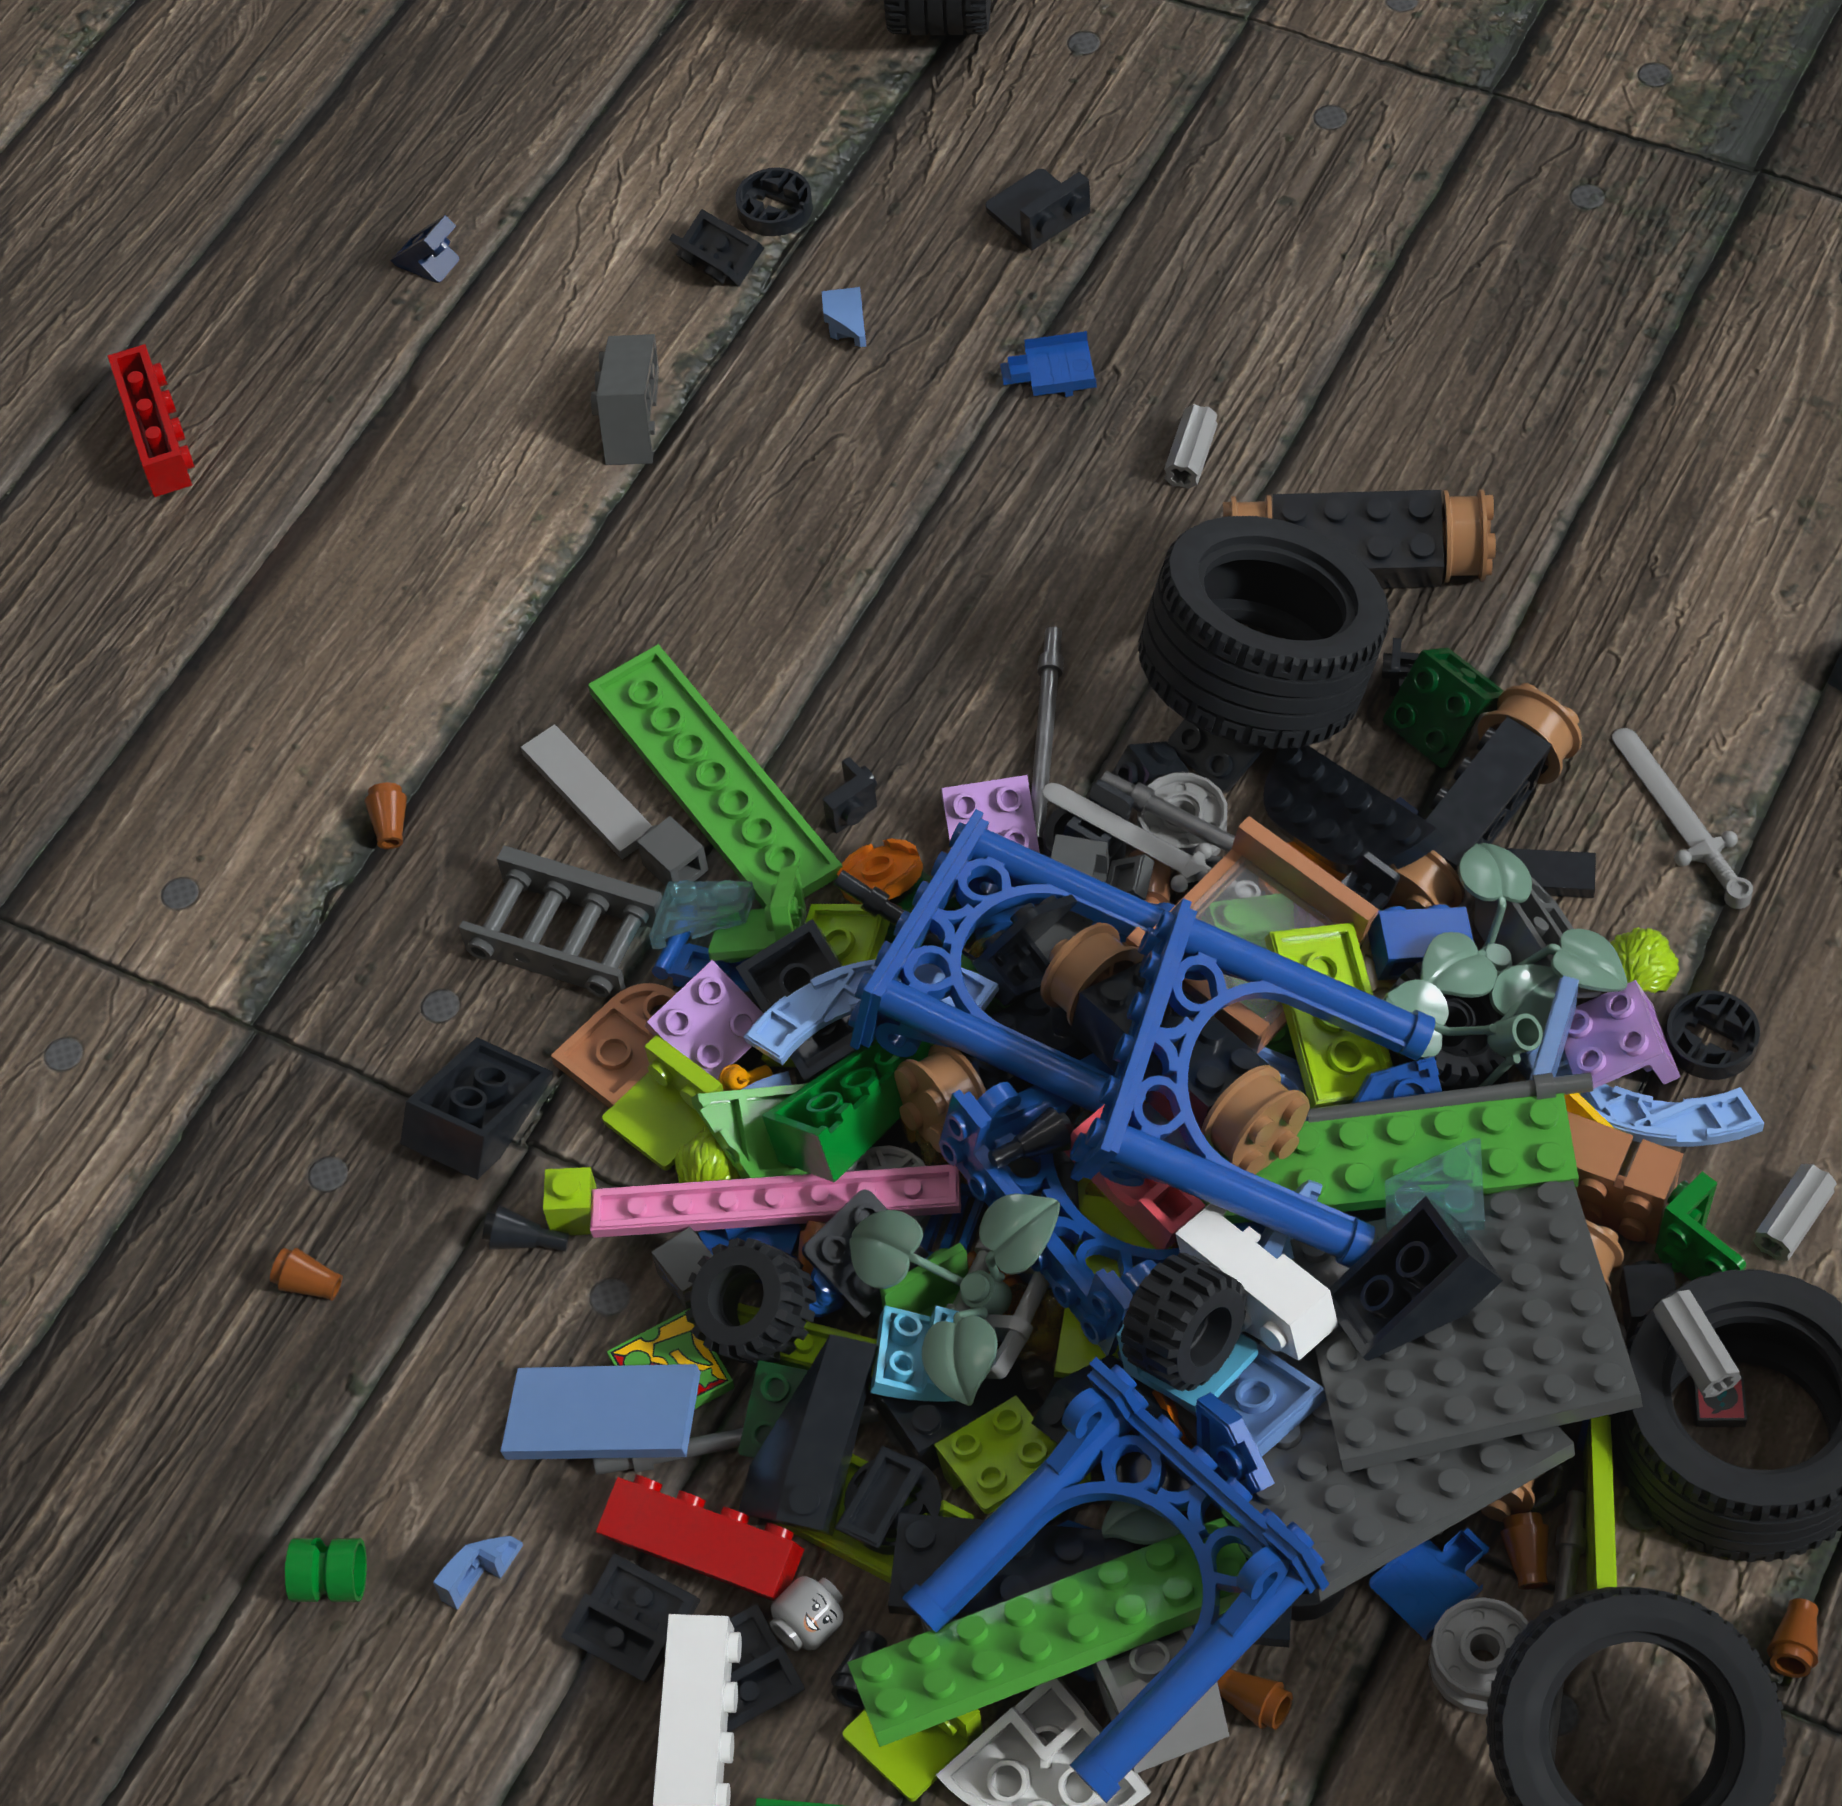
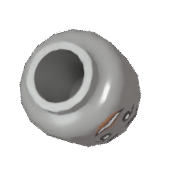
M807 1576L799 1577L771 1604L773 1620L770 1622V1626L779 1639L792 1650L798 1651L800 1648L808 1651L816 1650L842 1625L843 1611L839 1602L843 1597L839 1590L826 1578H821L817 1582Z

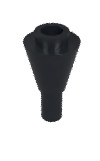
M1048 1107L1021 1130L1012 1141L989 1151V1161L995 1169H998L1021 1157L1025 1159L1068 1151L1071 1149L1070 1136L1074 1130L1072 1123L1064 1112L1058 1113L1054 1108Z
M501 1205L498 1206L496 1213H487L482 1239L490 1240L489 1250L536 1248L541 1246L566 1252L570 1237L569 1233L541 1228V1225Z

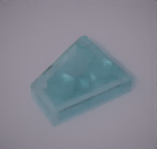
M668 881L649 935L652 949L667 947L665 938L690 931L692 939L708 935L717 929H728L746 923L755 897L752 881Z
M1473 1138L1385 1180L1387 1232L1425 1196L1456 1218L1465 1230H1485L1481 1138Z

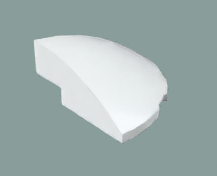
M1061 1677L1038 1685L936 1774L951 1792L970 1806H1134L1151 1793L1138 1773H1135L1132 1769L1118 1783L1121 1789L1108 1803H1105L1069 1766L1104 1729Z

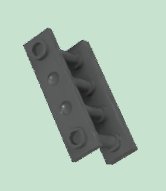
M504 845L497 857V862L503 882L506 884L483 927L466 921H462L459 926L466 951L481 960L493 959L586 988L599 997H614L617 993L626 989L622 970L618 969L639 927L647 926L656 930L661 929L667 917L662 894ZM529 890L545 895L522 939L500 932L521 891ZM568 902L584 907L561 951L539 944L560 903ZM607 914L624 919L601 963L579 957L600 915Z

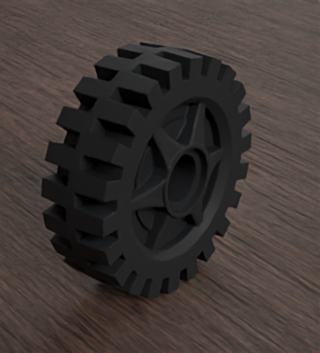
M1422 962L1416 963L1412 969L1409 967L1397 979L1389 991L1406 981L1420 980ZM1489 993L1474 998L1443 994L1449 1010L1448 1019L1444 1026H1486L1494 1024L1503 1017L1493 1009ZM1442 1035L1441 1050L1434 1057L1439 1072L1438 1077L1441 1088L1444 1087V1091L1479 1087L1506 1059L1489 1047L1488 1035ZM1389 1049L1391 1060H1400L1398 1065L1414 1061Z

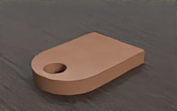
M653 983L637 984L620 991L551 1054L553 1064L610 1109L649 1072L645 1045L654 1036L645 1027L646 1022L652 1017L650 1015L651 1010L658 1005L666 1004L676 992L666 986Z

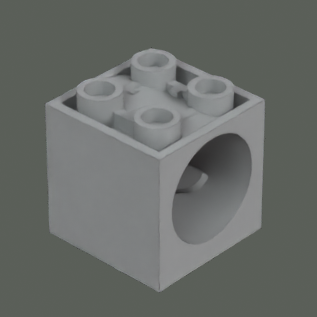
M1191 1626L1092 1664L1099 1696L1111 1721L1184 1647L1194 1632ZM1218 1682L1204 1694L1133 1768L1135 1773L1229 1737Z

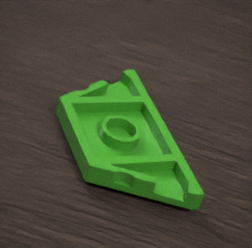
M808 1083L700 1093L691 1098L692 1105L742 1179L810 1174L778 1162L762 1118L763 1114Z

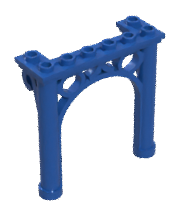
M975 809L967 824L959 822L949 843V847H952L949 853L941 851L931 871V876H933L931 882L922 881L913 899L912 905L915 907L912 912L904 911L900 916L893 935L896 938L893 943L888 941L883 943L875 960L874 966L877 968L874 973L866 972L863 975L855 993V997L860 1000L856 1004L848 1022V1025L854 1028L850 1047L856 1050L861 1045L869 1048L875 1037L886 1051L899 1057L914 1055L922 1041L944 1047H953L1095 1113L1104 1105L1099 1102V1096L1110 1074L1010 1029L988 1016L975 1003L964 983L961 969L962 950L972 933L990 917L1013 907L1029 903L1040 904L1052 895L1059 899L1072 894L1078 902L1070 911L1097 923H1108L1119 933L1129 936L1137 927H1140L1145 932L1149 927L1153 928L1165 909L988 830L989 822L982 819L984 813ZM955 894L957 901L963 908L956 911L944 910L949 900ZM931 931L940 939L942 948L934 945L921 947ZM932 964L942 969L946 978L935 984H927L918 980L914 973L918 966ZM950 996L955 1007L940 1000Z
M1183 898L1171 912L1165 910L1161 914L1155 929L1149 927L1141 940L1138 953L1144 955L1139 972L1141 973L1140 977L1145 978L1146 981L1142 993L1138 991L1129 1006L1127 1018L1132 1020L1129 1032L1121 1036L1113 1054V1060L1119 1062L1115 1075H1110L1107 1078L1099 1096V1102L1105 1104L1101 1117H1096L1093 1120L1086 1134L1081 1132L1077 1136L1071 1149L1070 1159L1075 1161L1070 1178L1078 1182L1083 1177L1091 1180L1100 1172L1108 1180L1125 1186H1141L1144 1184L1145 1178L1163 1183L1335 1256L1337 1263L1351 1268L1371 1249L1375 1236V1227L1233 1165L1214 1150L1206 1140L1195 1120L1189 1099L1188 1070L1193 1047L1202 1028L1214 1014L1231 1004L1249 999H1269L1287 1004L1413 1060H1418L1425 1052L1434 1032L1435 1018L1419 1010L1409 1012L1196 918L1198 911L1190 908L1192 902ZM1223 974L1248 983L1227 989ZM1185 978L1196 981L1207 980L1211 1000L1202 1004L1191 1002L1183 994L1182 981ZM1168 1002L1176 1013L1185 1017L1178 1026L1173 1028L1160 1027ZM1179 1040L1177 1048H1175L1173 1044ZM1153 1051L1161 1061L1163 1067L1162 1076H1152L1142 1082L1151 1052ZM1157 1091L1168 1099L1174 1118L1166 1125H1155L1144 1116L1142 1107L1147 1092ZM1178 1129L1191 1152L1162 1139H1165Z
M1093 1053L1080 1060L1112 1076L1115 1075ZM1002 1082L991 1087L978 1100L975 1099L970 1091L966 1094H963L961 1090L952 1093L939 1141L943 1157L950 1165H956L967 1179L972 1194L978 1200L984 1201L988 1207L1003 1196L1010 1194L1033 1195L1037 1194L1042 1187L1044 1190H1042L1041 1197L1054 1198L1060 1202L1058 1219L1049 1242L1040 1257L1030 1267L1036 1272L1040 1271L1052 1286L1053 1294L1058 1303L1064 1308L1071 1310L1081 1323V1328L1086 1338L1092 1344L1098 1345L1106 1356L1114 1354L1118 1346L1116 1334L1123 1325L1129 1303L1139 1288L1140 1283L1159 1262L1162 1264L1167 1257L1173 1254L1177 1256L1180 1253L1179 1248L1163 1250L1135 1246L1112 1237L1091 1223L1075 1207L1064 1191L1056 1173L1053 1153L1030 1157V1159L1038 1163V1174L1031 1178L1016 1176L1007 1165L998 1169L991 1165L988 1152L1012 1141L1021 1130L1048 1107L1054 1108L1058 1113L1064 1112L1069 1116L1080 1106L1035 1085L1017 1093L1009 1082ZM1255 1222L1233 1224L1242 1232L1250 1226L1260 1235H1262L1266 1228ZM1059 1237L1069 1239L1075 1245L1080 1240L1083 1241L1075 1257ZM1092 1255H1101L1116 1260L1120 1278L1114 1270L1107 1273L1104 1268L1097 1271L1094 1275L1093 1271L1087 1266L1085 1259Z
M1095 1357L1089 1363L1093 1370L1087 1375L1093 1387L1079 1393L1067 1406L1062 1417V1425L1068 1432L1051 1455L921 1586L915 1584L902 1599L931 1630L937 1633L958 1614L1043 1526L1063 1511L1083 1503L1107 1500L1131 1503L1156 1513L1173 1525L1188 1541L1197 1558L1203 1584L1202 1608L1194 1632L1184 1647L1069 1765L1105 1803H1108L1121 1789L1118 1783L1305 1590L1311 1594L1318 1587L1323 1592L1329 1585V1582L1320 1568L1325 1561L1312 1548L1314 1545L1313 1540L1296 1523L1291 1521L1286 1526L1270 1509L1266 1508L1262 1513L1255 1509L1249 1503L1253 1498L1252 1495L1238 1480L1231 1476L1225 1482L1214 1472L1218 1465L1201 1447L1195 1445L1190 1450L1179 1440L1183 1434L1171 1420L1163 1414L1155 1419L1145 1410L1149 1403L1135 1389L1137 1386L1136 1382L1124 1369L1117 1364L1109 1369L1102 1361ZM1130 1431H1132L1135 1435H1127V1434H1128ZM1140 1452L1146 1456L1147 1460L1151 1461V1472L1143 1481L1138 1483L1119 1482L1116 1466L1119 1459L1126 1453ZM1101 1462L1105 1481L1079 1484ZM1165 1462L1186 1480L1191 1487L1180 1492H1171L1163 1489L1162 1485L1165 1482L1167 1473ZM1212 1504L1236 1527L1226 1526L1218 1528L1209 1534L1204 1524L1205 1512L1209 1505ZM1182 1511H1187L1188 1519L1181 1513ZM1208 1537L1206 1543L1204 1544L1203 1539ZM1227 1544H1241L1249 1552L1253 1553L1240 1570L1238 1576H1229L1217 1572V1554ZM1220 1591L1240 1593L1229 1609L1218 1619Z

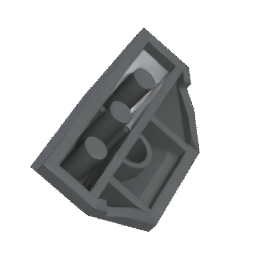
M1532 877V890L1525 902L1514 903L1506 901V910L1495 940V944L1503 945L1509 950L1513 966L1549 944L1559 945V939L1562 934L1567 930L1574 929L1556 901ZM1475 897L1474 926L1485 943L1496 913L1497 900L1483 901ZM1554 954L1544 957L1534 965L1551 967V960ZM1578 987L1577 998H1597L1602 991Z

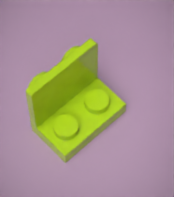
M656 1035L645 1045L649 1072L603 1114L602 1119L607 1127L662 1170L667 1171L675 1164V1156L680 1147L692 1141V1138L703 1130V1125H706L692 1105L691 1098L696 1094L721 1092L724 1089L722 1083L659 1035Z
M1017 1396L1012 1397L934 1444L944 1478L953 1490L963 1485L984 1514H989L996 1510L1057 1447L1049 1436L1031 1424L1034 1417Z
M976 1709L879 1747L867 1713L864 1710L843 1730V1738L906 1799L914 1802L938 1779L936 1774L983 1733L980 1711Z

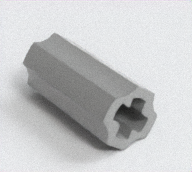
M1193 404L1184 409L1164 468L1166 471L1164 479L1174 487L1180 486L1190 489L1198 485L1218 425L1216 422L1217 413L1210 407H1201Z
M1801 1164L1755 1232L1756 1237L1753 1242L1761 1252L1769 1254L1776 1260L1789 1261L1835 1192L1834 1188L1837 1183L1829 1172L1817 1168L1814 1164Z
M1690 1290L1677 1291L1672 1296L1661 1300L1654 1307L1653 1312L1657 1321L1704 1398L1716 1397L1720 1393L1733 1388L1741 1380L1740 1371Z

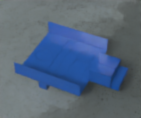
M1087 331L1024 340L1026 355L1008 357L1007 363H1000L1003 385L1031 381L1034 396L1065 392V397L1073 396V391L1097 387L1087 341Z
M1469 1528L1464 1532L1461 1530L1444 1545L1443 1552L1433 1542L1427 1540L1388 1562L1370 1578L1369 1586L1427 1641L1434 1634L1435 1625L1447 1609L1462 1600L1473 1599L1483 1590V1584L1479 1587L1465 1572L1489 1551V1547Z

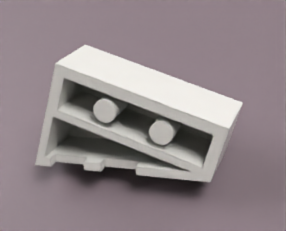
M1210 1203L1175 1233L1180 1253L1192 1255L1237 1279L1243 1285V1293L1246 1294L1247 1298L1245 1306L1246 1316L1241 1332L1245 1331L1262 1340L1270 1349L1282 1351L1299 1361L1338 1327L1330 1290L1284 1253L1276 1259L1257 1244L1260 1240V1234L1250 1226L1242 1232L1224 1218L1225 1209Z

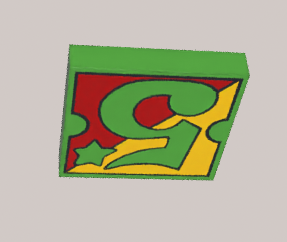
M690 1308L607 1351L613 1366L696 1364L701 1375L695 1409L735 1388L733 1380L717 1353L703 1346L704 1341L697 1339L691 1330L695 1324L687 1322L685 1314Z

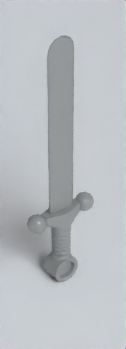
M1620 728L1614 731L1612 734L1614 744L1690 846L1688 850L1682 849L1676 852L1674 855L1675 863L1682 867L1689 865L1691 861L1706 863L1725 889L1724 900L1726 904L1734 909L1747 907L1751 902L1753 886L1747 879L1738 877L1720 853L1723 848H1731L1738 842L1737 834L1733 831H1725L1720 837L1713 838L1639 736L1629 728Z
M1048 783L1042 789V794L1048 801L1180 872V875H1176L1171 880V887L1175 892L1185 891L1189 882L1200 881L1212 869L1205 862V859L1210 858L1213 853L1212 846L1209 843L1203 842L1198 844L1195 854L1191 856L1061 784ZM1235 880L1223 892L1231 900L1260 897L1261 894L1259 887L1255 883L1250 881L1238 883Z

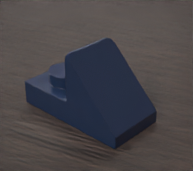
M444 215L412 235L390 261L395 266L430 281L441 282L459 261V256L448 246L451 241L447 238L456 225Z

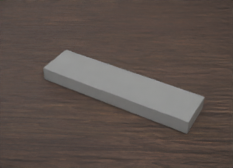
M555 724L521 746L523 756L621 859H624L639 848L637 841L652 825Z

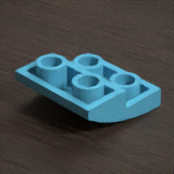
M885 1305L879 1320L876 1343L878 1348L874 1361L870 1393L907 1400L956 1401L943 1393L929 1378L922 1361V1345L932 1325L941 1321L953 1323L954 1315L959 1311L935 1306L930 1317Z

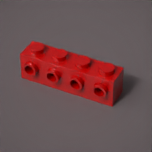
M145 344L108 355L137 451L154 497L192 486L188 469L195 468L188 446L180 447L179 445L180 441L186 440L179 418L171 419L169 415L177 411L169 389L161 390L162 386L168 385L161 363L152 364Z
M636 1474L633 1482L617 1477L596 1529L598 1534L613 1542L772 1601L792 1584L805 1550L792 1541L794 1532L768 1522L764 1530L748 1525L750 1516L725 1506L722 1507L720 1514L704 1509L706 1500L679 1490L676 1498L660 1492L662 1484Z

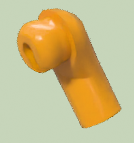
M729 1064L721 1070L719 1082L722 1083L724 1091L741 1090L756 1081L772 1076L773 1072L767 1065L747 1072L737 1064Z

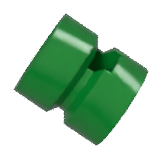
M321 1538L291 1539L285 1562L286 1593L291 1602H318L323 1594H327L331 1602H360L362 1600L367 1577L366 1547L362 1538H334L328 1546L325 1545Z

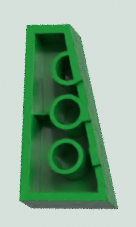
M875 1038L869 1048L865 1046L859 1048L763 1114L762 1118L778 1162L835 1183L901 1117L900 1107L903 1104L894 1072L897 1070L898 1065L907 1059L920 1061L927 1057L931 1048L930 1044L922 1041L914 1055L899 1057L886 1051Z

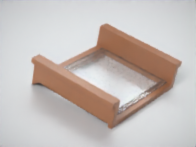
M1250 816L1238 826L1232 849L1183 897L1192 902L1191 909L1198 911L1197 919L1266 949L1264 938L1269 932L1345 923L1354 924L1359 946H1361L1366 939L1372 920L1379 912L1378 908ZM1137 927L1126 938L1125 943L1139 949L1145 931ZM1223 974L1227 989L1248 983ZM1185 978L1182 981V989L1198 1003L1202 1004L1211 1000L1207 980L1196 981ZM1249 999L1236 1002L1213 1015L1257 1054L1287 1024L1282 1003L1269 999Z

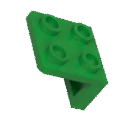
M1703 1171L1690 1184L1686 1180L1682 1181L1670 1194L1667 1200L1669 1205L1665 1208L1654 1250L1662 1263H1672L1673 1272H1681L1691 1281L1696 1279V1277L1709 1276L1718 1271L1746 1269L1745 1260L1705 1228L1717 1182Z

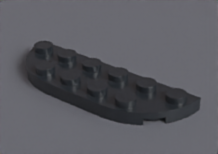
M1309 745L1300 748H1280L1277 751L1276 760L1269 771L1264 786L1263 799L1265 810L1283 835L1332 869L1346 875L1350 874L1359 856L1364 851L1370 852L1388 866L1394 864L1397 869H1400L1424 857L1445 840L1438 828Z

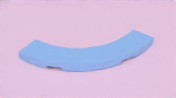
M875 960L861 961L836 968L810 980L811 983L796 990L788 997H782L760 1016L743 1036L745 1042L783 1065L792 1053L816 1032L852 1014L860 1000L855 997L857 987L866 972L874 973L877 968L874 966ZM932 964L918 966L914 973L918 980L927 984H935L946 978L942 969ZM961 967L964 983L969 994L980 1009L985 1011L999 991L998 984L978 973ZM950 996L940 1000L955 1007Z
M1539 1047L1535 1050L1521 1053L1520 1063L1515 1064L1527 1080L1530 1079ZM1563 1051L1556 1077L1573 1075L1565 1051ZM1606 1084L1593 1089V1091L1579 1093L1615 1129L1634 1135L1633 1141L1640 1143L1642 1139L1661 1146L1695 1147L1714 1145L1763 1131L1764 1127L1763 1120L1741 1087L1708 1097L1683 1099L1682 1102L1653 1100V1096L1632 1092L1618 1086L1612 1088Z

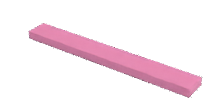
M949 1164L848 1171L835 1183L813 1174L592 1189L590 1231L593 1238L682 1232L688 1227H691L693 1231L805 1224L807 1221L828 1222L856 1193L864 1189L871 1191L888 1210L902 1211L910 1216L961 1213V1174L956 1165L952 1166Z

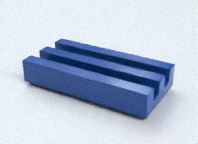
M961 1183V1213L952 1214L939 1249H949L952 1247L969 1200L972 1197L975 1198L959 1241L967 1254H969L987 1204L984 1201L978 1200L972 1194L968 1184ZM945 1214L931 1215L920 1243L929 1254L925 1259L934 1253L931 1250Z

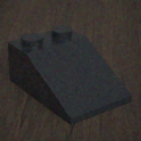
M811 919L736 966V969L762 1012L765 1013L782 997H788L796 990L811 983L810 980L814 977L842 967L843 964L822 930ZM851 1015L822 1028L792 1053L790 1058L805 1082L856 1051V1049L850 1047L854 1030L853 1027L848 1025Z
M476 1037L406 1101L400 1144L478 1180L502 1157L552 1080L553 1071Z
M1425 1196L1346 1271L1329 1290L1338 1322L1362 1358L1370 1361L1467 1315L1503 1280L1461 1223Z
M997 1342V1343H998L997 1351H998L999 1347L1001 1346L1002 1342ZM1016 1360L1004 1378L984 1379L978 1388L972 1405H965L958 1401L907 1400L872 1393L873 1403L876 1402L878 1411L908 1456L919 1460L931 1471L941 1466L934 1445L1014 1396L1020 1399L1030 1413L1039 1409L1044 1402Z

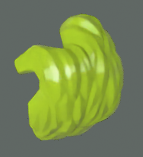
M1637 927L1631 932L1616 935L1615 939L1610 941V944L1614 947L1620 958L1628 983L1636 980L1644 992L1656 993L1658 991L1666 992L1676 979L1677 973L1680 970L1678 966L1679 961L1670 948L1668 939L1660 931L1653 930L1652 928L1644 929Z
M703 1125V1130L692 1138V1141L680 1147L676 1153L675 1166L679 1183L742 1179L706 1125Z

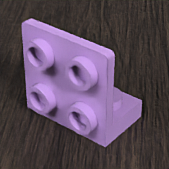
M1027 775L941 788L949 841L959 822L967 824L975 809L984 813L982 819L989 822L988 830L1039 852Z
M711 960L646 1022L645 1027L654 1037L659 1035L715 1079H719L720 1072L725 1066L734 1064L752 1047L745 1042L743 1036L764 1013Z
M1636 980L1627 983L1624 991L1607 992L1576 1006L1564 1051L1573 1075L1591 1073L1593 1089L1642 1067L1646 1072L1654 1070L1663 1084L1681 1077L1655 1008Z

